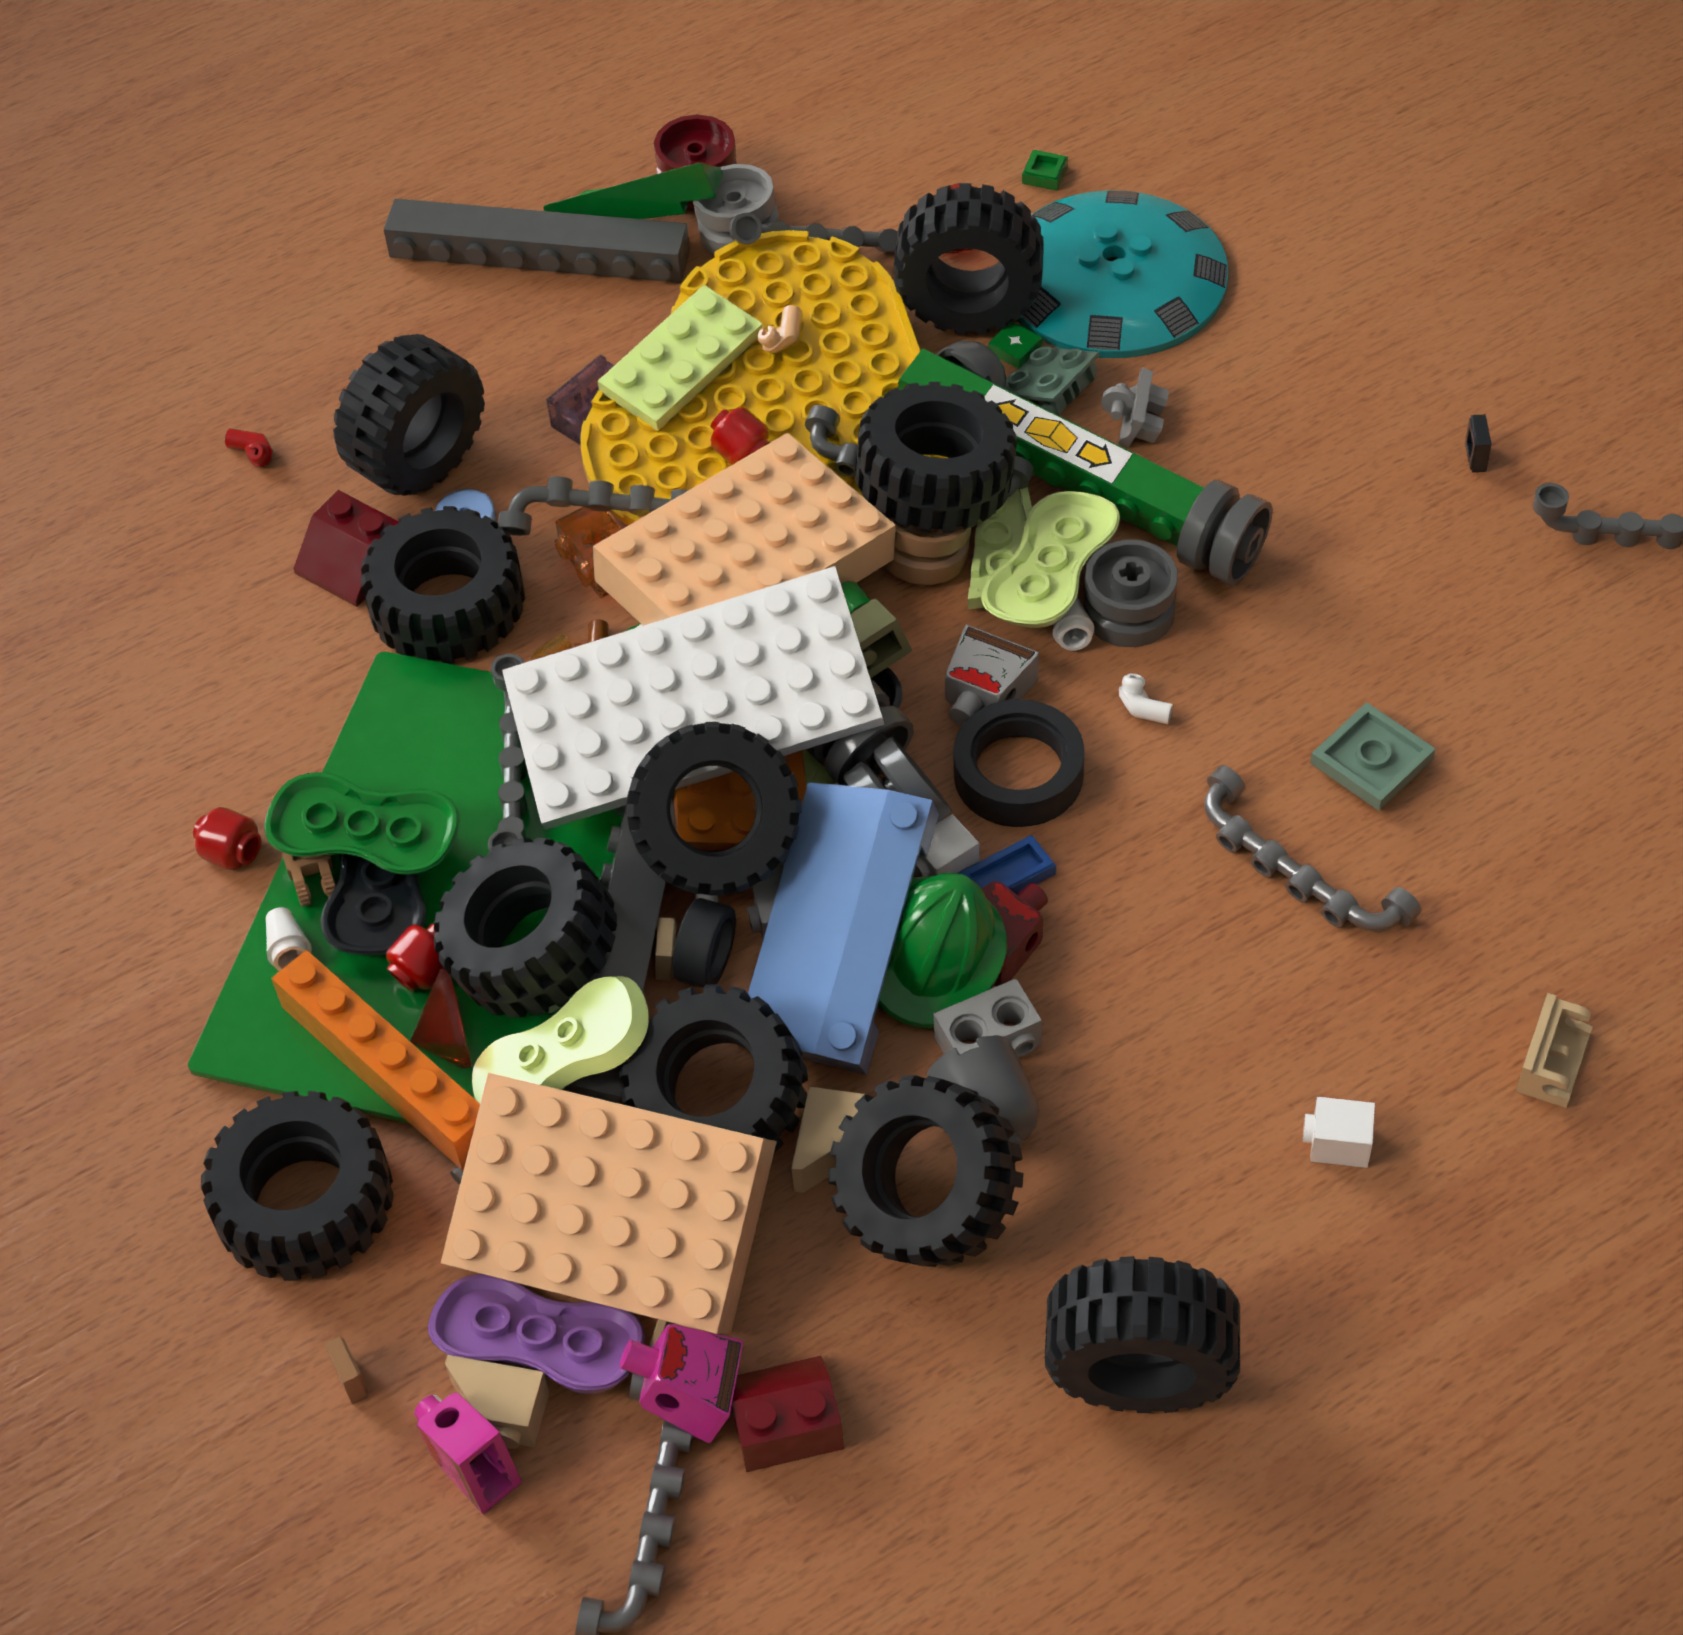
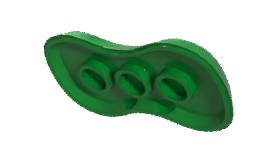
M314 772L296 776L279 789L268 808L264 830L265 836L272 846L292 856L315 858L329 855H353L362 857L393 873L419 875L434 869L450 851L459 828V812L451 799L433 790L410 789L396 792H376L358 787L348 780L331 773Z

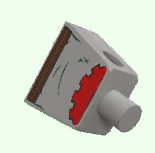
M966 624L945 676V700L953 705L949 711L950 718L956 724L962 726L971 715L990 704L1005 700L1021 699L1038 680L1039 652Z

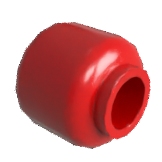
M738 407L730 412L727 409L722 410L710 425L714 430L710 439L712 448L731 465L771 443L768 441L770 435L768 426L744 407Z
M218 807L211 810L207 815H203L197 820L193 829L197 854L202 859L224 869L236 870L243 865L250 864L256 858L261 847V836L258 833V827L254 820L229 808Z
M416 924L410 925L386 952V958L390 963L386 970L411 992H414L417 988L430 990L447 972L439 961V954L435 951L433 939L434 933L437 932L434 930V924H431L427 929Z

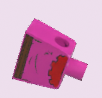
M671 1324L665 1327L653 1347L630 1339L623 1351L620 1368L644 1377L639 1400L643 1409L693 1436L711 1443L730 1416L743 1341L737 1338Z
M451 1393L444 1400H441L437 1395H429L419 1402L414 1415L418 1419V1430L431 1456L482 1514L486 1513L522 1483L500 1432L459 1393ZM478 1456L477 1462L472 1465L470 1461Z

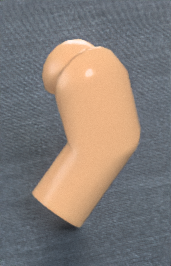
M793 305L784 307L779 328L776 329L774 326L769 325L768 331L764 327L759 331L758 341L762 345L763 350L770 353H778L797 342L802 317V310L799 307Z

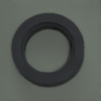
M1025 699L1005 700L990 704L971 715L961 726L955 738L953 759L956 790L966 806L987 821L1010 827L1039 825L1055 819L1064 813L1075 802L1081 791L1084 778V742L1082 736L1069 717L1050 705ZM1019 736L1034 738L1050 746L1058 755L1061 766L1057 773L1043 785L1031 789L1014 790L995 785L985 778L977 766V760L983 750L993 742L1003 738Z

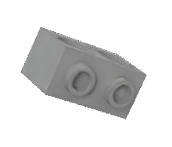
M1013 979L933 1014L934 1038L943 1054L953 1048H957L959 1054H962L970 1049L979 1047L977 1042L965 1044L961 1041L968 1039L976 1041L977 1038L983 1036L999 1035L1008 1038L1018 1058L1030 1054L1037 1046L1041 1045L1042 1020L1017 979ZM1006 1022H1015V1023H1017V1025H1015V1026H1007V1025H1004L1003 1023H1006Z

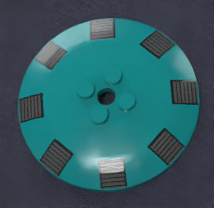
M1106 190L1065 197L1031 214V216L1037 218L1041 226V235L1044 238L1042 285L1038 290V297L1034 304L1029 308L1027 307V313L1017 321L1024 328L1041 336L1042 340L1060 349H1080L1083 351L1099 352L1100 356L1098 358H1132L1150 355L1177 346L1200 332L1217 314L1223 303L1228 285V262L1224 248L1216 234L1203 220L1176 203L1139 192ZM1109 257L1119 258L1114 260L1113 262L1106 260Z

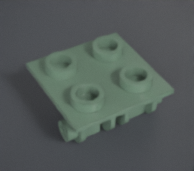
M1040 347L1031 353L1030 358L1017 371L1008 376L1005 389L1024 399L1038 400L1040 407L1059 416L1067 407V404H1071L1075 397H1078L1095 380L1097 367L1093 362L1100 354L1099 352L1083 351L1080 349Z

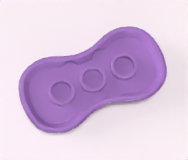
M485 1274L470 1275L451 1284L437 1300L428 1323V1332L432 1342L447 1355L497 1364L519 1365L542 1371L544 1375L564 1388L583 1394L603 1393L618 1385L630 1373L620 1368V1360L628 1341L632 1339L642 1344L645 1341L643 1325L629 1311L594 1302L571 1303L551 1300L539 1296L520 1283Z

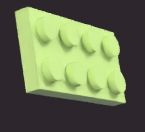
M703 285L598 380L599 390L658 431L679 410L687 405L696 394L700 393L731 362L758 339V334L763 328V324Z

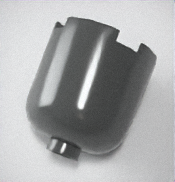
M999 1035L983 1036L976 1039L979 1047L970 1049L962 1054H959L957 1048H953L938 1058L927 1071V1075L965 1086L977 1091L979 1096L990 1099L999 1107V1114L997 1116L1008 1119L1015 1131L1014 1135L1008 1138L1009 1141L1019 1144L1020 1148H1022L1023 1141L1036 1128L1040 1111L1038 1102L1010 1040Z

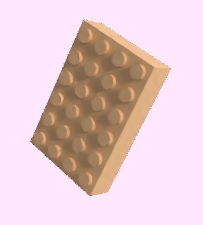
M786 433L594 545V578L609 595L644 626L833 566L836 567L841 584L846 581H855L857 583L894 560L896 525L790 434Z
M488 1072L441 1263L715 1334L731 1333L777 1141Z

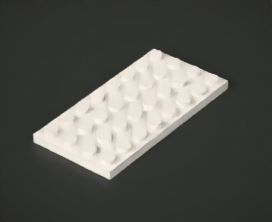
M835 566L502 670L540 821L545 830L626 805L632 777L645 755L664 737L691 724L719 722L725 724L733 723L746 727L745 729L755 734L759 733L769 740L768 743L777 751H780L783 756L885 725ZM720 766L701 767L687 774L679 782L675 790L734 771Z

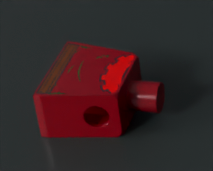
M993 881L981 888L984 891L985 897L1001 915L1007 934L1006 958L994 984L996 987L1012 980L1043 938V917L1038 911L1048 903V898L1045 892L1034 883H1029L1018 894H1015L998 881Z

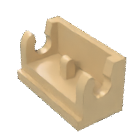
M1547 993L1516 1092L1567 1108L1593 1027L1582 1021L1588 1022L1592 1013L1585 1007L1556 998L1557 995ZM1570 1017H1575L1581 1021L1573 1020Z

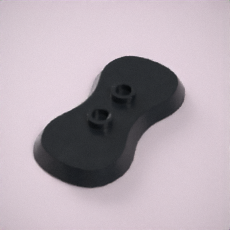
M339 855L341 861L339 880L326 902L321 916L322 932L330 945L343 952L357 955H386L387 950L407 927L414 924L423 927L426 918V908L418 883V875H400L382 869L362 857Z

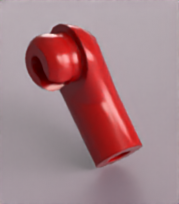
M231 428L227 430L225 435V445L227 448L245 450L249 461L257 467L265 466L271 461L273 449L264 434Z

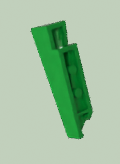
M695 163L608 188L586 190L578 196L546 204L543 208L544 211L631 219L685 214L689 201L715 198L723 173L720 167L705 163Z

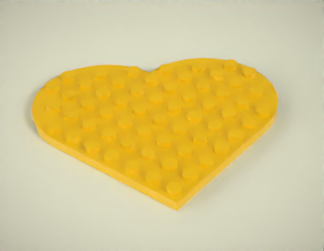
M785 230L761 233L756 242L742 245L734 241L714 252L715 257L701 268L696 266L680 286V294L675 306H672L671 314L699 288L705 285L760 321L767 331L769 325L774 326L776 329L781 326L784 307L789 305L799 307L802 310V317L797 342L778 353H770L763 350L762 345L757 339L658 431L638 416L636 417L617 404L615 400L604 395L600 390L592 399V408L586 421H583L580 437L581 455L588 483L591 481L610 482L614 485L613 493L630 495L631 486L646 485L655 489V498L671 499L672 490H690L730 467L731 464L711 446L710 439L714 430L710 425L722 410L727 409L730 412L738 407H744L768 426L770 434L768 441L772 442L786 433L790 434L864 498L862 491L857 486L856 476L845 477L840 475L834 468L836 461L820 456L813 449L810 432L805 427L806 418L811 407L815 405H824L832 408L839 414L840 423L835 435L826 439L830 443L839 446L845 443L858 445L860 422L864 413L869 410V406L880 396L884 398L888 391L898 388L899 378L919 354L920 348L901 295L896 291L893 279L878 261L873 263L861 255L859 247L833 236L830 240L809 237V231ZM924 455L932 458H947L939 455ZM609 511L626 525H630L644 517L631 514L628 511Z

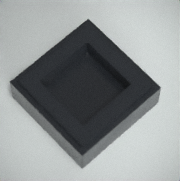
M1486 414L1471 415L1465 439L1469 467L1472 473L1486 472L1492 446Z

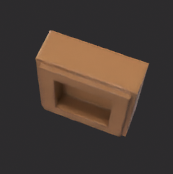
M338 1336L324 1343L351 1404L368 1397L366 1394L368 1393L367 1387L345 1339Z

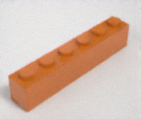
M305 950L275 974L271 979L282 1008L463 1171L480 1103L309 951Z

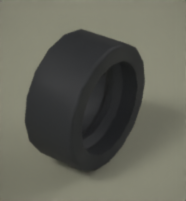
M698 898L692 902L683 918L676 939L672 966L673 975L676 980L704 988L705 985L718 983L727 965L735 936L736 915L735 910L731 906L703 898Z

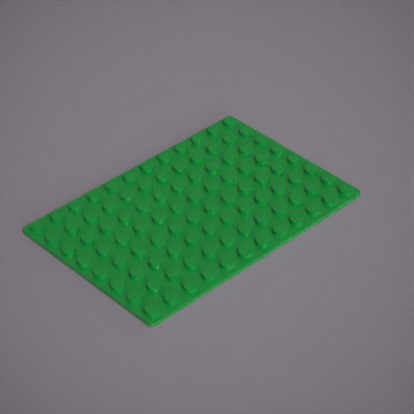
M384 651L375 656L322 772L340 776L354 785L370 791L396 792L410 789H428L439 792L454 802L459 812V828L454 843L445 858L434 869L418 875V883L426 908V918L423 927L427 929L431 924H434L436 912L442 911L440 901L445 891L450 892L453 888L452 880L460 871L465 873L472 866L470 862L477 856L481 855L484 857L490 854L488 840L498 830V824L503 819L498 790L504 784V778L498 757L499 753L504 749L499 720L505 713L504 691L494 685L492 674L489 671ZM527 773L526 777L521 780L527 800V810L521 815L526 837L530 838L533 842L535 838L553 839L554 842H562L572 847L600 880L604 863L612 864L614 853L607 852L606 850L612 826L620 827L622 816L614 815L615 809H611L545 830L540 821L532 785ZM330 855L333 864L331 873L336 886L340 876L341 861L339 855ZM282 858L188 1061V1068L194 1076L279 1095L292 1091H298L299 1096H307L308 1091L323 1092L326 1094L328 1101H331L332 1097H339L348 1101L352 1110L359 1109L363 1114L410 1124L282 1008L271 979L279 971L267 959L265 920L266 915L271 910L279 907H284L291 911L296 922L311 943V954L473 1098V1067L482 1052L494 1041L502 1037L524 1032L542 1024L555 1015L562 1007L554 1013H544L533 1016L530 1012H527L526 1017H508L506 1014L495 1015L488 1012L483 1006H478L448 972L430 990L417 988L414 992L409 991L386 970L390 965L386 955L364 956L347 953L334 948L327 942L321 928V916L324 906L328 901V896L324 893L321 884V873L304 877L312 898L310 900L311 905L301 907L294 881H290L284 858ZM549 908L535 911L518 922L507 935L502 947L514 944L533 932L542 922Z

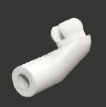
M1133 673L1125 675L1122 679V686L1119 687V697L1129 713L1136 718L1168 725L1173 704L1149 699L1146 691L1143 689L1145 679L1141 675Z

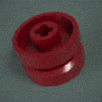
M696 114L679 117L665 124L657 132L654 140L657 174L695 163H705L716 167L737 164L733 131L725 122L713 116ZM689 201L688 209H694L693 201Z

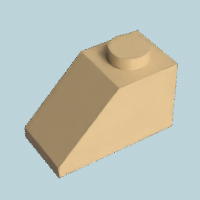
M809 1086L791 1168L794 1192L804 1193L828 1178V1169L835 1168L836 1157L830 1155L833 1141L840 1143L844 1131L839 1129V1126L845 1115L855 1116L858 1112L854 1107L855 1103L865 1094Z
M447 1355L445 1365L456 1392L500 1432L506 1448L515 1449L519 1445L534 1447L550 1394L544 1372Z

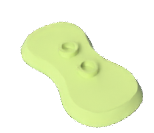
M1075 491L1056 492L1038 501L1026 515L1023 537L1019 548L984 583L981 599L985 609L1007 623L1029 628L1047 627L1062 619L1077 597L1082 567L1096 551L1107 545L1118 528L1120 516L1115 504L1094 494Z
M624 976L595 979L578 990L547 1021L530 1030L508 1035L494 1041L482 1052L473 1067L472 1086L474 1099L481 1103L488 1072L562 1090L580 1078L606 1072L624 1063L641 1045L648 1029V1007L640 987L632 979Z

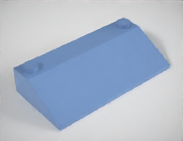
M808 782L801 806L802 813H799L798 826L800 828L797 838L793 840L789 849L790 853L786 858L748 994L751 999L757 996L769 1004L775 1014H779L800 1046L803 1053L801 1059L867 1075L879 1030L873 1023L901 918L919 855L928 856L939 814L931 799L885 789Z

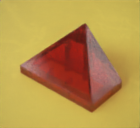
M443 968L440 969L410 1042L465 1069L472 1067L457 994L452 977Z

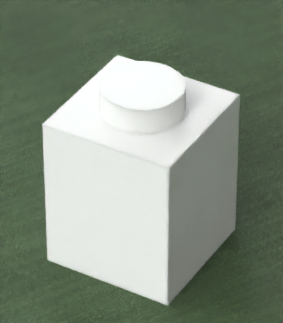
M951 814L936 824L928 856L919 855L913 876H935L940 873L957 874L979 862L980 843Z
M1317 1097L1314 1115L1305 1114L1302 1142L1311 1143L1310 1161L1368 1168L1373 1144L1375 1103Z

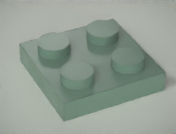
M1366 702L1312 752L1310 764L1380 811L1434 759L1436 748Z

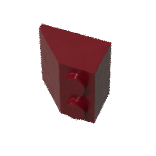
M337 490L312 515L293 568L296 575L358 607L365 600L360 581L362 577L360 569L362 560L367 555V549L375 538L381 539L380 533L389 524L395 526L399 522Z
M822 1356L737 1375L731 1408L746 1472L844 1449L842 1423L831 1380Z

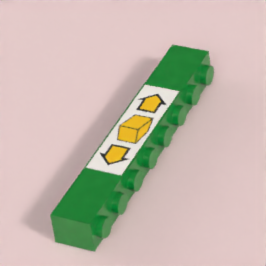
M923 348L899 378V390H903L907 384L917 382L919 386L928 385L929 382H940L942 386L951 387L952 384L963 386L965 391L972 392L975 390L983 394L987 402L991 400L1001 408L1002 414L1005 413L1011 421L1017 436L1015 456L1028 460L1034 467V475L1045 480L1048 484L1057 486L1065 491L1084 492L1103 497L1115 504L1119 511L1120 520L1129 522L1151 533L1156 538L1177 546L1186 517L1204 487Z

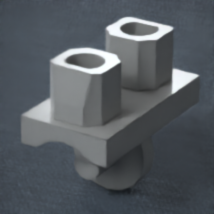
M1143 367L1139 372L1137 385L1128 389L1126 384L1118 383L1116 386L1106 389L1101 401L1103 409L1110 413L1113 419L1119 420L1123 416L1118 444L1128 448L1135 437L1154 444L1162 431L1164 423L1163 418L1149 414L1146 410L1160 415L1168 400L1169 390L1151 384L1153 371Z

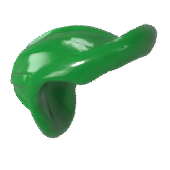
M940 873L935 876L915 877L912 879L878 1006L886 1014L903 1024L921 1029H934V1013L992 989L1002 970L1007 952V934L1004 922L996 908L985 897L981 887L968 876L955 873Z

